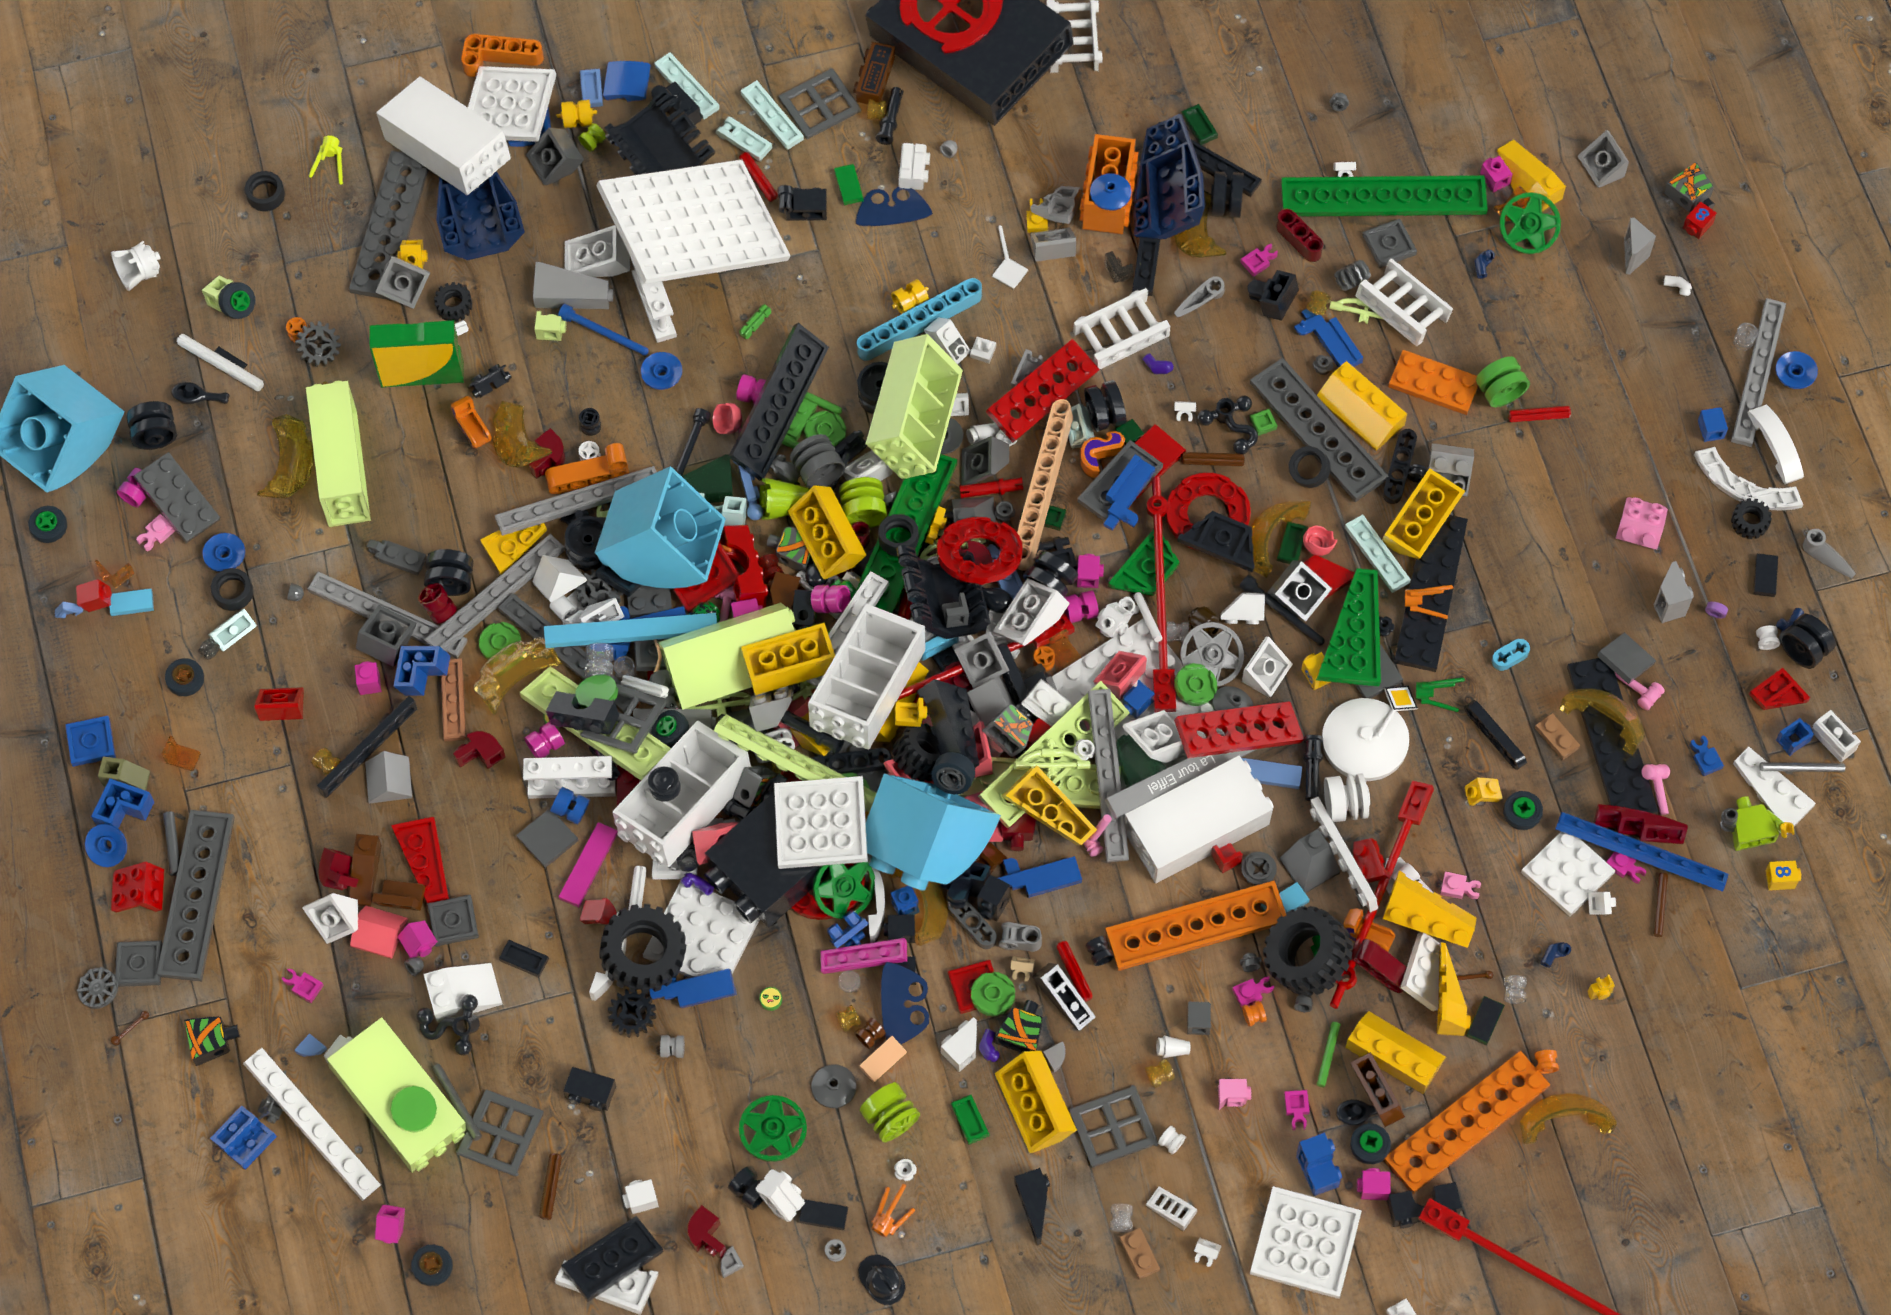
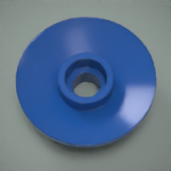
M1104 174L1093 181L1090 188L1091 199L1102 209L1117 210L1129 202L1131 186L1120 175Z
M1799 351L1785 353L1776 364L1778 379L1784 385L1793 389L1809 387L1814 383L1818 374L1815 361L1809 355Z
M657 352L644 360L641 366V376L643 381L651 388L658 390L668 389L679 382L682 376V365L673 354Z
M220 533L211 537L203 548L204 562L210 569L221 572L224 569L237 568L245 557V546L242 540L230 533ZM224 554H229L227 557L222 558Z
M99 824L88 832L85 839V849L89 858L95 864L102 867H112L124 859L127 852V841L124 834L117 827L110 824ZM107 840L111 842L112 847L107 845Z

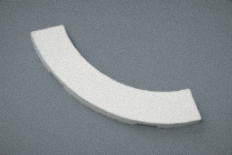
M1715 447L1695 451L1694 453L1698 465L1709 480L1721 491L1737 501L1745 500L1746 502L1748 498H1751V501L1758 499L1759 503L1763 501L1764 506L1768 505L1769 510H1793L1803 506L1796 486L1790 488L1769 487V489L1755 486L1756 484L1733 474L1721 459Z

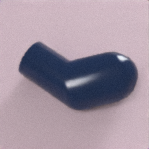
M1490 249L1483 251L1475 259L1474 264L1478 279L1487 277L1486 267L1495 257L1494 252Z
M1795 608L1788 621L1784 618L1778 620L1776 623L1777 629L1783 632L1788 626H1792L1793 622L1801 614H1804V611L1801 608Z
M1564 942L1549 945L1540 962L1541 965L1550 968L1555 958L1570 954L1571 946Z

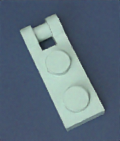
M728 117L724 121L725 124L715 131L718 137L726 139L742 151L748 152L759 162L772 149V143L731 117Z

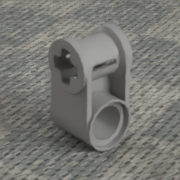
M1013 922L1002 923L1003 934L1002 940L999 941V947L1007 950L1035 952L1041 948L1042 935L1038 927ZM1029 936L1037 937V940L1033 942H1030L1026 939Z

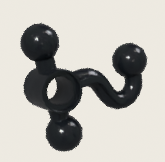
M1246 395L1240 396L1235 403L1229 398H1222L1217 402L1216 410L1210 411L1205 409L1198 414V422L1201 425L1208 426L1216 418L1220 423H1226L1231 431L1250 435L1248 440L1241 438L1234 442L1233 449L1237 454H1246L1249 448L1254 446L1258 440L1255 428L1250 425L1236 424L1233 420L1235 411L1247 412L1252 407V400ZM1226 408L1230 412L1223 413L1220 409Z
M467 994L461 999L460 1004L464 1010L463 1016L442 1019L435 1031H430L428 1027L434 1019L433 1011L429 1008H421L417 1012L416 1018L420 1023L421 1034L425 1038L436 1040L443 1035L448 1026H452L454 1032L460 1036V1039L454 1045L456 1053L465 1056L471 1052L472 1044L469 1041V1034L475 1033L480 1026L478 1017L472 1014L478 1006V1000L474 995ZM464 1020L469 1024L468 1030L464 1027Z

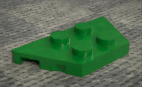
M1154 529L1109 581V588L1134 593L1140 592L1150 596L1156 594ZM1163 536L1165 583L1179 567L1180 562L1172 552L1168 540L1166 541Z

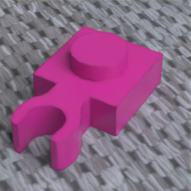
M1268 244L1262 252L1256 248L1241 258V264L1254 277L1270 266L1269 260L1275 259L1278 251L1274 253L1268 252L1272 249V244Z
M1614 852L1606 862L1615 870L1617 875L1624 878L1628 874L1632 881L1637 884L1640 883L1641 879L1635 874L1640 873L1643 876L1646 874L1644 868L1634 865L1637 859L1618 852Z
M288 969V973L293 975L290 980L282 977L283 982L288 986H294L292 992L295 995L312 1003L324 986L323 983L305 972L299 977L294 970Z
M1269 977L1262 978L1257 984H1255L1252 978L1232 988L1241 1008L1243 1005L1247 1004L1250 1006L1255 1001H1262V993L1268 994L1274 990V985L1269 988L1263 985L1270 980Z
M1307 1090L1285 1091L1286 1116L1293 1115L1292 1130L1295 1131L1296 1122H1301L1303 1130H1305L1307 1121L1303 1115L1310 1112Z

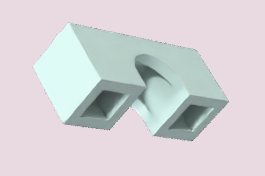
M699 493L701 496L705 498L704 493ZM725 496L723 505L713 506L726 518L724 526L745 525L747 516L746 498Z

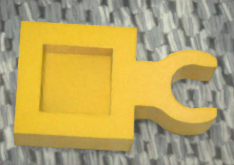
M1032 198L1030 199V207L1033 205ZM1027 211V233L1048 231L1047 219Z
M938 506L936 509L934 520L925 540L926 543L933 545L934 540L938 536L939 529L943 530L947 518L944 517L945 508Z
M1609 974L1603 979L1598 977L1596 979L1597 983L1590 985L1588 995L1591 1000L1595 998L1602 1000L1611 995L1615 985Z

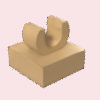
M1013 956L1010 968L1014 970L1013 979L1016 980L1018 972H1023L1025 974V981H1028L1030 972H1033L1035 960Z

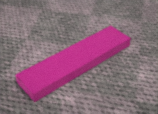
M597 823L559 895L560 900L578 908L580 907L618 835V830L602 823Z
M905 938L821 951V972L823 974L885 965L886 962H907V940Z

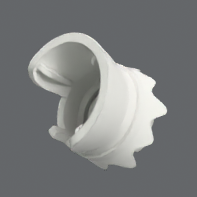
M144 241L129 250L111 252L116 271L127 291H130L142 280L157 277V274H159L160 265L157 260L161 259L158 252L152 251L150 246L143 244Z

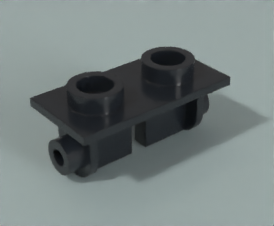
M497 364L488 370L489 374L483 377L479 374L470 380L471 384H469L468 389L474 388L472 393L475 398H482L492 392L493 389L490 386L492 382L496 389L509 382V379L512 377L508 371L504 372L503 370L506 364L501 367Z
M860 430L857 432L853 431L835 446V452L840 457L844 451L851 454L849 461L867 447L866 441L863 439V432Z

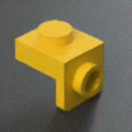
M919 698L918 703H895L894 725L921 727L922 719L927 717V706H923V698Z
M1477 777L1465 786L1469 806H1474L1480 801L1499 802L1503 799L1498 779Z

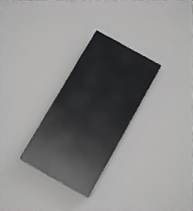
M635 1216L563 1263L561 1269L586 1301L589 1302L662 1254L663 1248L640 1219Z

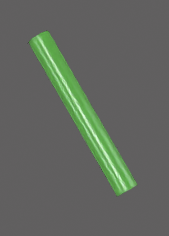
M1338 1022L1331 1023L1316 1084L1319 1087L1326 1086L1340 1028V1023Z

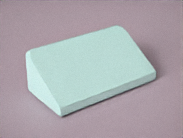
M1080 403L1071 407L1073 421L1068 437L1072 449L1082 447L1086 440L1094 437L1087 408Z
M241 609L208 635L222 651H225L257 625L246 610Z

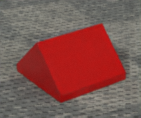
M303 687L260 689L254 704L259 720L303 719L304 689Z

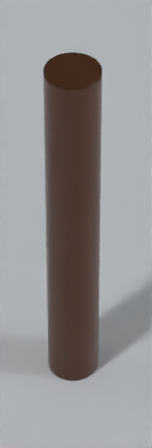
M1659 873L1654 926L1655 937L1663 936L1668 882L1667 873Z

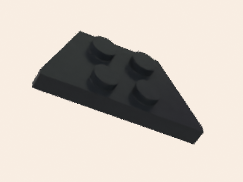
M1212 511L1202 521L1195 523L1192 529L1185 534H1180L1177 542L1249 572L1253 573L1254 571L1251 526Z

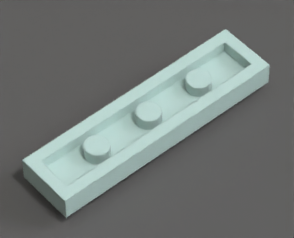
M671 52L654 63L655 68L670 84L675 81L700 107L703 120L720 109L719 104Z
M758 81L740 90L741 96L787 150L804 140L803 134Z
M1364 515L1345 524L1346 531L1373 568L1378 570L1379 576L1392 593L1410 583L1411 579Z

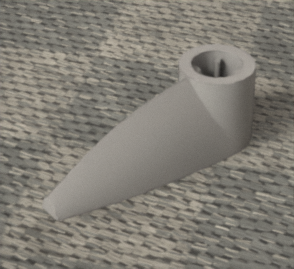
M1217 276L1209 278L1174 312L1175 316L1178 318L1203 306L1212 299L1221 298L1225 292L1224 281ZM1212 285H1220L1219 290H1212Z
M1811 529L1803 542L1804 551L1833 570L1853 578L1856 574L1855 571L1831 545L1825 542V533L1820 529Z

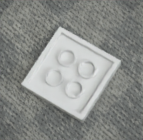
M1560 832L1522 869L1521 873L1570 917L1588 900V892H1596L1615 873V870L1580 838Z

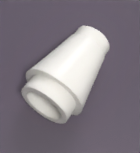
M996 423L971 426L966 431L969 443L972 445L990 436L994 437L999 429Z
M1168 1036L1158 1038L1156 1044L1157 1055L1163 1058L1189 1055L1190 1041Z

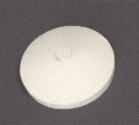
M1369 698L1347 701L1336 707L1324 724L1322 732L1324 754L1329 763L1346 777L1347 775H1352L1355 780L1356 774L1363 773L1365 781L1385 778L1395 772L1406 757L1409 747V733L1405 721L1395 711L1382 735L1378 737L1377 733L1392 707L1379 700Z

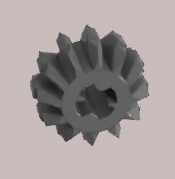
M1358 260L1339 269L1334 276L1341 290H1348L1359 285L1363 280L1369 279L1371 274L1365 262Z

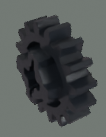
M625 989V995L623 996L617 993L618 1000L612 999L611 1005L613 1007H608V1013L612 1014L608 1016L609 1022H613V1030L619 1028V1035L626 1032L628 1038L631 1037L632 1033H635L636 1037H639L640 1031L648 1033L646 1027H653L654 1024L651 1019H656L657 1017L656 1013H654L656 1006L651 1004L653 1002L652 998H646V994L639 995L637 989L635 993H629L628 989ZM620 1007H622V1012L619 1013V1016L617 1017L618 1010ZM628 1009L633 1013L636 1012L637 1018L635 1017V1015H632L631 1013L628 1014ZM645 1010H647L646 1017L643 1020L642 1015L645 1013Z

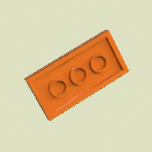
M1406 350L1402 351L1388 386L1394 390L1467 415L1478 389L1476 375Z

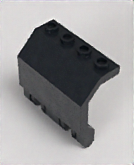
M668 89L655 96L648 106L626 123L616 127L609 123L604 127L608 132L605 135L612 145L617 144L620 148L617 152L624 161L626 159L630 161L632 165L629 168L635 175L702 166L704 162L716 153L712 146L708 145L709 142L706 139L691 148L689 144L698 138L701 132L682 108L677 109L670 116L665 114L677 103Z
M901 545L896 548L899 564L905 567L901 572L908 600L913 602L910 605L913 622L925 626V631L944 639L974 635L991 624L981 585L954 578L941 567L940 563L933 564L917 557L916 550L912 547ZM966 551L960 555L964 561L975 563L972 552ZM959 593H964L969 611L968 625L947 628L942 605L959 602Z

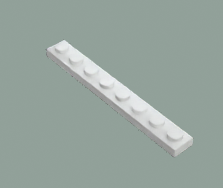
M263 1048L259 1049L243 1063L362 1201L381 1185Z

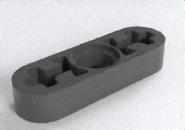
M968 901L962 908L965 912L963 917L960 909L954 910V908L948 905L950 915L979 947L990 949L996 944V932ZM970 917H975L979 923L975 927H969L966 924V920ZM982 926L983 934L985 936L991 935L990 942H988L987 940L982 941L983 936L979 932Z

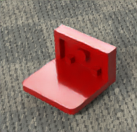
M142 862L116 870L113 873L111 910L117 913L142 906L154 912L161 911L163 905L164 869L149 862Z

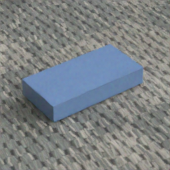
M600 69L580 70L582 100L590 99L591 107L603 106Z

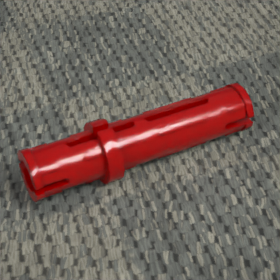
M1022 477L1007 480L999 478V481L959 485L961 499L996 493L1005 495V492L1024 490Z

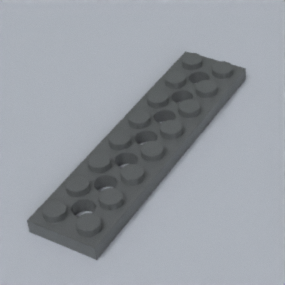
M391 151L349 287L350 293L390 300V298L376 293V289L391 256L397 258V252L401 251L400 244L402 240H408L429 171L428 168L405 153ZM404 170L411 171V174L408 176L401 175ZM400 187L406 188V191L403 193L395 192ZM395 204L401 206V208L396 211L390 209ZM388 222L396 223V225L392 228H387L385 226ZM383 239L391 240L387 245L380 244ZM379 256L385 257V260L381 263L375 262V259ZM372 274L380 275L377 280L369 279Z
M1281 358L1250 379L1251 386L1305 446L1316 447L1327 455L1331 466L1330 475L1354 502H1357L1387 480L1388 475L1284 358ZM1282 382L1285 387L1278 389L1274 386V383ZM1290 396L1296 397L1298 402L1289 403L1287 398ZM1307 411L1311 414V417L1303 418L1300 413ZM1321 426L1324 428V432L1316 433L1313 428ZM1328 441H1335L1338 446L1330 448L1326 443ZM1341 456H1348L1351 461L1343 463L1339 458ZM1357 470L1362 471L1364 476L1357 478L1353 475V472Z
M190 810L157 975L160 977L202 981L235 819L234 814ZM206 830H214V835L211 838L203 837V833ZM202 850H209L210 855L207 858H199V853ZM199 870L206 871V875L202 879L194 877L195 873ZM196 890L202 892L199 899L194 900L190 898L192 892ZM190 911L198 912L194 920L186 919ZM190 931L194 933L191 940H182L185 932ZM181 953H189V958L186 961H178V956Z

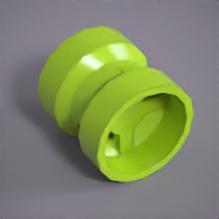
M593 123L588 127L587 132H583L578 136V140L585 149L592 152L599 142L602 143L606 139V134L601 127Z

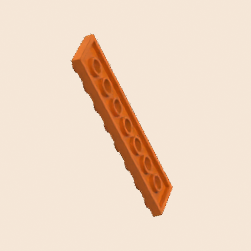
M1274 880L1107 927L1105 931L1118 971L1269 929L1272 925L1275 926L1278 923L1277 919L1279 917H1285L1286 912ZM1257 903H1263L1267 909L1264 912H1257L1254 906ZM1236 909H1242L1245 912V916L1243 918H1236L1233 912ZM1221 915L1224 918V922L1215 924L1212 921V917ZM1194 921H1200L1203 927L1200 930H1194L1190 925ZM1172 927H1178L1182 930V933L1179 936H1172L1169 930ZM1151 933H1157L1161 939L1158 942H1151L1148 936ZM1130 939H1136L1140 944L1136 948H1130L1127 942Z
M1519 1051L1390 1152L1383 1161L1408 1190L1414 1194L1548 1089L1550 1083L1539 1071H1536V1067ZM1520 1077L1523 1079L1524 1085L1516 1087L1513 1085L1512 1079ZM1499 1090L1504 1091L1507 1094V1099L1498 1100L1495 1092ZM1480 1104H1487L1490 1107V1112L1483 1114L1478 1110V1106ZM1464 1117L1471 1118L1473 1126H1463L1461 1119ZM1448 1130L1453 1131L1456 1134V1139L1453 1141L1447 1140L1444 1137V1132ZM1435 1144L1438 1146L1439 1152L1431 1154L1427 1151V1146ZM1417 1157L1421 1160L1422 1166L1418 1168L1412 1167L1409 1160Z

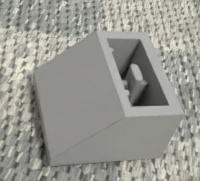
M1432 443L1428 469H1432L1465 490L1462 496L1468 497L1474 449Z
M1676 561L1672 562L1654 603L1661 623L1686 616L1693 599V591L1690 586H1687L1684 571L1682 568H1679Z
M793 685L751 696L749 710L756 732L778 726L792 702L794 694Z

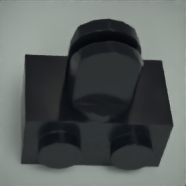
M1277 270L1273 278H1269L1267 282L1255 279L1247 287L1249 298L1260 302L1263 316L1280 321L1284 318L1299 291L1296 275Z
M973 862L955 880L948 884L941 883V888L948 889L947 904L952 908L960 909L966 905L969 896L978 898L980 891L990 876L991 866Z

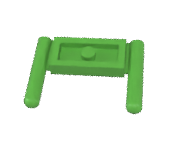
M807 392L782 444L792 449L799 444L797 440L805 429L807 420L816 411L817 406L838 415L841 414L842 408Z

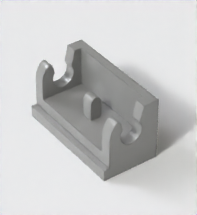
M1025 350L1011 382V389L1043 363L1041 355L1036 359L1032 357L1031 350Z

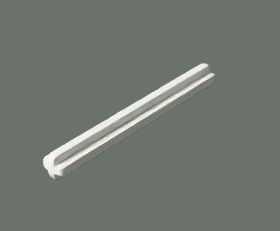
M180 334L177 338L178 345L255 391H260L263 388V380L187 335Z

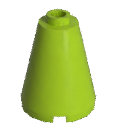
M763 478L761 481L765 484L760 485L759 505L764 509L762 520L788 516V510L809 489L770 478Z

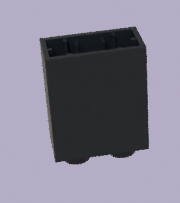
M774 791L705 852L710 869L704 876L720 894L729 888L739 898L733 905L746 921L752 923L759 918L769 928L813 889L814 878L820 866L779 869ZM829 867L822 874L820 882L830 874Z

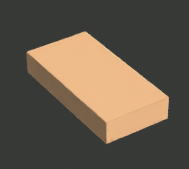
M891 1036L859 1065V1068L874 1083L903 1057L907 1051Z

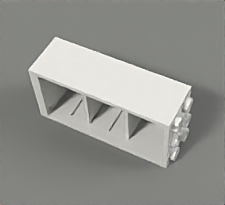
M420 76L376 112L386 141L466 195H469L474 189L478 188L481 183L491 177L494 172L511 159L504 132Z
M865 604L808 702L810 727L818 732L830 734L838 740L848 741L858 748L863 747L869 750L925 652V626Z
M697 720L614 809V823L617 826L618 836L623 841H629L634 844L641 853L646 852L656 863H662L670 867L679 855L693 842L692 832L705 828L734 797L733 795L745 767H751L748 752L739 748L731 741L720 738L718 733ZM667 766L673 768L678 774L681 791L671 801H658L652 797L648 777L658 767Z
M1240 755L1125 814L1126 835L1155 884L1210 856L1213 846L1217 845L1221 848L1228 843L1233 844L1270 824L1274 808L1272 801L1268 796H1264L1259 780L1253 778L1248 762L1246 760L1243 761Z

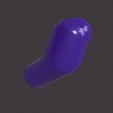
M1147 354L1143 358L1144 363L1154 374H1168L1174 368L1171 361H1156L1151 354Z
M686 873L681 879L684 887L689 888L693 884L707 896L714 891V887L710 883L693 873Z
M985 1029L979 1044V1050L986 1060L996 1062L1000 1056L999 1052L992 1045L996 1033Z

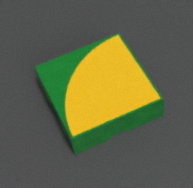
M454 320L416 324L370 325V351L381 388L464 383V360L461 347L458 344Z

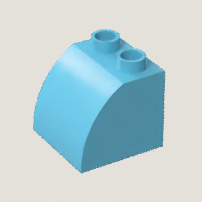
M65 365L15 376L0 411V456L45 492L56 490L81 475L105 452L111 444L125 411Z
M670 466L615 491L595 554L602 564L609 566L622 579L656 588H684L706 582L726 518Z
M884 773L866 820L867 853L872 855L869 866L888 874H894L895 869L898 868L904 871L900 881L920 890H926L929 881L948 884L966 871L978 858L994 833L1001 815L958 794L946 793L935 784Z

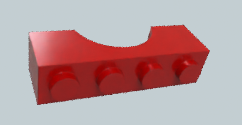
M748 525L724 526L720 543L732 549L731 552H727L728 556L739 562L745 571L736 578L733 587L735 600L738 602L756 598L757 604L762 605L764 597L768 594L767 584L763 582V569L758 564L759 555L758 551L754 549V536L750 533Z

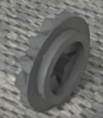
M1264 852L1249 854L1245 857L1241 866L1242 876L1246 878L1247 882H1251L1255 886L1273 881L1277 871L1274 859ZM1264 864V873L1258 872L1254 875V866L1260 867Z

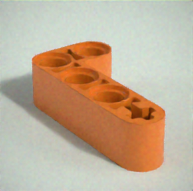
M471 34L465 39L461 60L465 74L475 77L477 76L479 66L483 65V61L537 66L543 62L544 55L542 45L537 40Z
M620 443L608 445L605 448V456L560 465L545 471L548 489L551 494L578 490L629 474L624 447Z

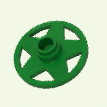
M1522 193L1512 198L1503 208L1499 222L1500 231L1505 242L1514 250L1524 254H1536L1548 249L1556 241L1561 229V218L1557 207L1547 197L1538 193ZM1530 197L1524 209L1512 205L1519 199ZM1542 201L1550 206L1554 215L1542 213ZM1505 215L1515 224L1508 235L1505 229ZM1556 227L1553 237L1545 245L1544 231ZM1527 238L1534 249H1524L1517 246L1516 243Z
M858 862L848 869L844 864L821 865L813 882V895L819 908L829 916L844 919L843 916L848 913L846 911L851 900L862 902L853 910L856 914L862 912L870 903L875 891V875L868 862ZM829 867L830 879L819 884L822 874ZM866 872H868L869 891L860 883ZM820 897L832 898L833 912L825 907Z
M778 1095L764 1096L753 1101L744 1110L739 1122V1135L745 1149L754 1157L768 1162L782 1161L793 1156L803 1145L807 1134L806 1118L801 1108L792 1100ZM769 1101L765 1114L751 1112L758 1105ZM782 1102L792 1107L799 1116L784 1115ZM744 1124L756 1132L750 1145L744 1135ZM802 1129L800 1139L792 1148L789 1135ZM772 1145L781 1155L768 1156L760 1154V1152Z

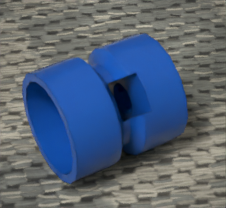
M562 786L550 812L560 817L566 815L568 821L578 825L589 805L590 799L580 794L574 796V791ZM571 802L575 804L573 810L568 809Z

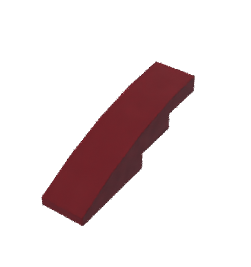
M1598 804L1594 817V824L1602 827L1616 828L1620 834L1639 835L1640 841L1684 844L1688 830L1687 824L1620 806Z

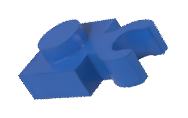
M1701 736V746L1697 745L1694 739L1691 740V749L1698 753L1693 758L1703 776L1723 769L1724 764L1714 747L1708 749V740L1705 736Z

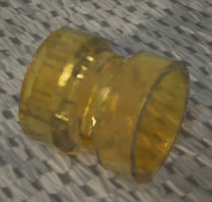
M322 748L315 754L311 763L316 768H320L322 773L327 776L341 760L338 757H333L331 751L327 748Z
M1167 1059L1159 1061L1158 1066L1150 1065L1145 1068L1153 1088L1161 1086L1164 1081L1170 1082L1175 1079L1173 1069Z

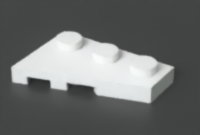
M1420 932L1417 934L1400 988L1431 1011L1438 1010L1439 942L1428 934Z

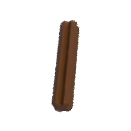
M1184 452L1182 462L1185 465L1244 466L1245 456L1244 454Z
M551 1153L548 1160L539 1213L540 1218L544 1220H551L562 1160L561 1155L557 1153Z

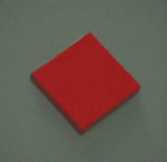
M991 960L948 971V977L960 1014L977 1010L971 999V988L974 981L980 975L994 972Z

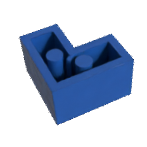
M401 646L394 687L405 696H424L427 676H447L450 655L440 646Z
M109 779L91 817L96 826L99 824H110L119 829L125 814L146 821L154 800L148 791Z
M1325 1133L1299 1142L1296 1153L1313 1196L1338 1188L1340 1179H1342L1339 1167L1334 1166L1332 1161L1335 1146L1331 1138L1327 1139Z

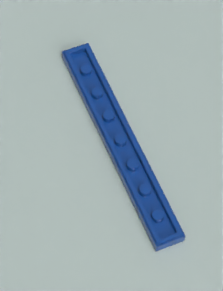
M1561 812L1556 830L1722 892L1724 891L1728 873L1567 813Z

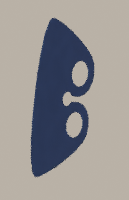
M895 188L892 192V200L895 201L894 206L888 205L890 199L886 191L874 189L868 192L863 199L864 201L861 203L856 217V224L861 226L900 224L931 216L933 212L922 196L912 188ZM900 190H907L910 197L902 201L898 199L897 193ZM881 193L884 196V201L880 204H875L871 200L872 195Z
M886 962L884 965L881 981L883 1027L886 1032V1040L893 1036L901 1045L917 1036L929 1024L930 1017L926 1008L920 1005H912L910 1008L904 1006L906 1000L911 1002L922 1001L928 993V985L924 978L917 973L890 962ZM914 982H918L923 986V992L919 996H912L909 993V986ZM914 1011H921L924 1014L925 1018L922 1024L915 1025L911 1022L910 1016Z

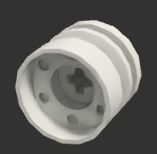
M1363 773L1356 774L1355 781L1352 775H1347L1346 785H1343L1340 776L1326 777L1324 779L1326 811L1333 822L1345 821L1347 811L1350 812L1353 820L1358 819V811L1361 819L1369 817L1370 794Z

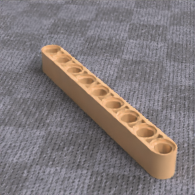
M1059 399L1052 405L1017 531L1022 541V556H1026L1018 566V569L1026 571L1029 566L1034 564L1033 559L1037 553L1073 421L1070 403L1064 399Z

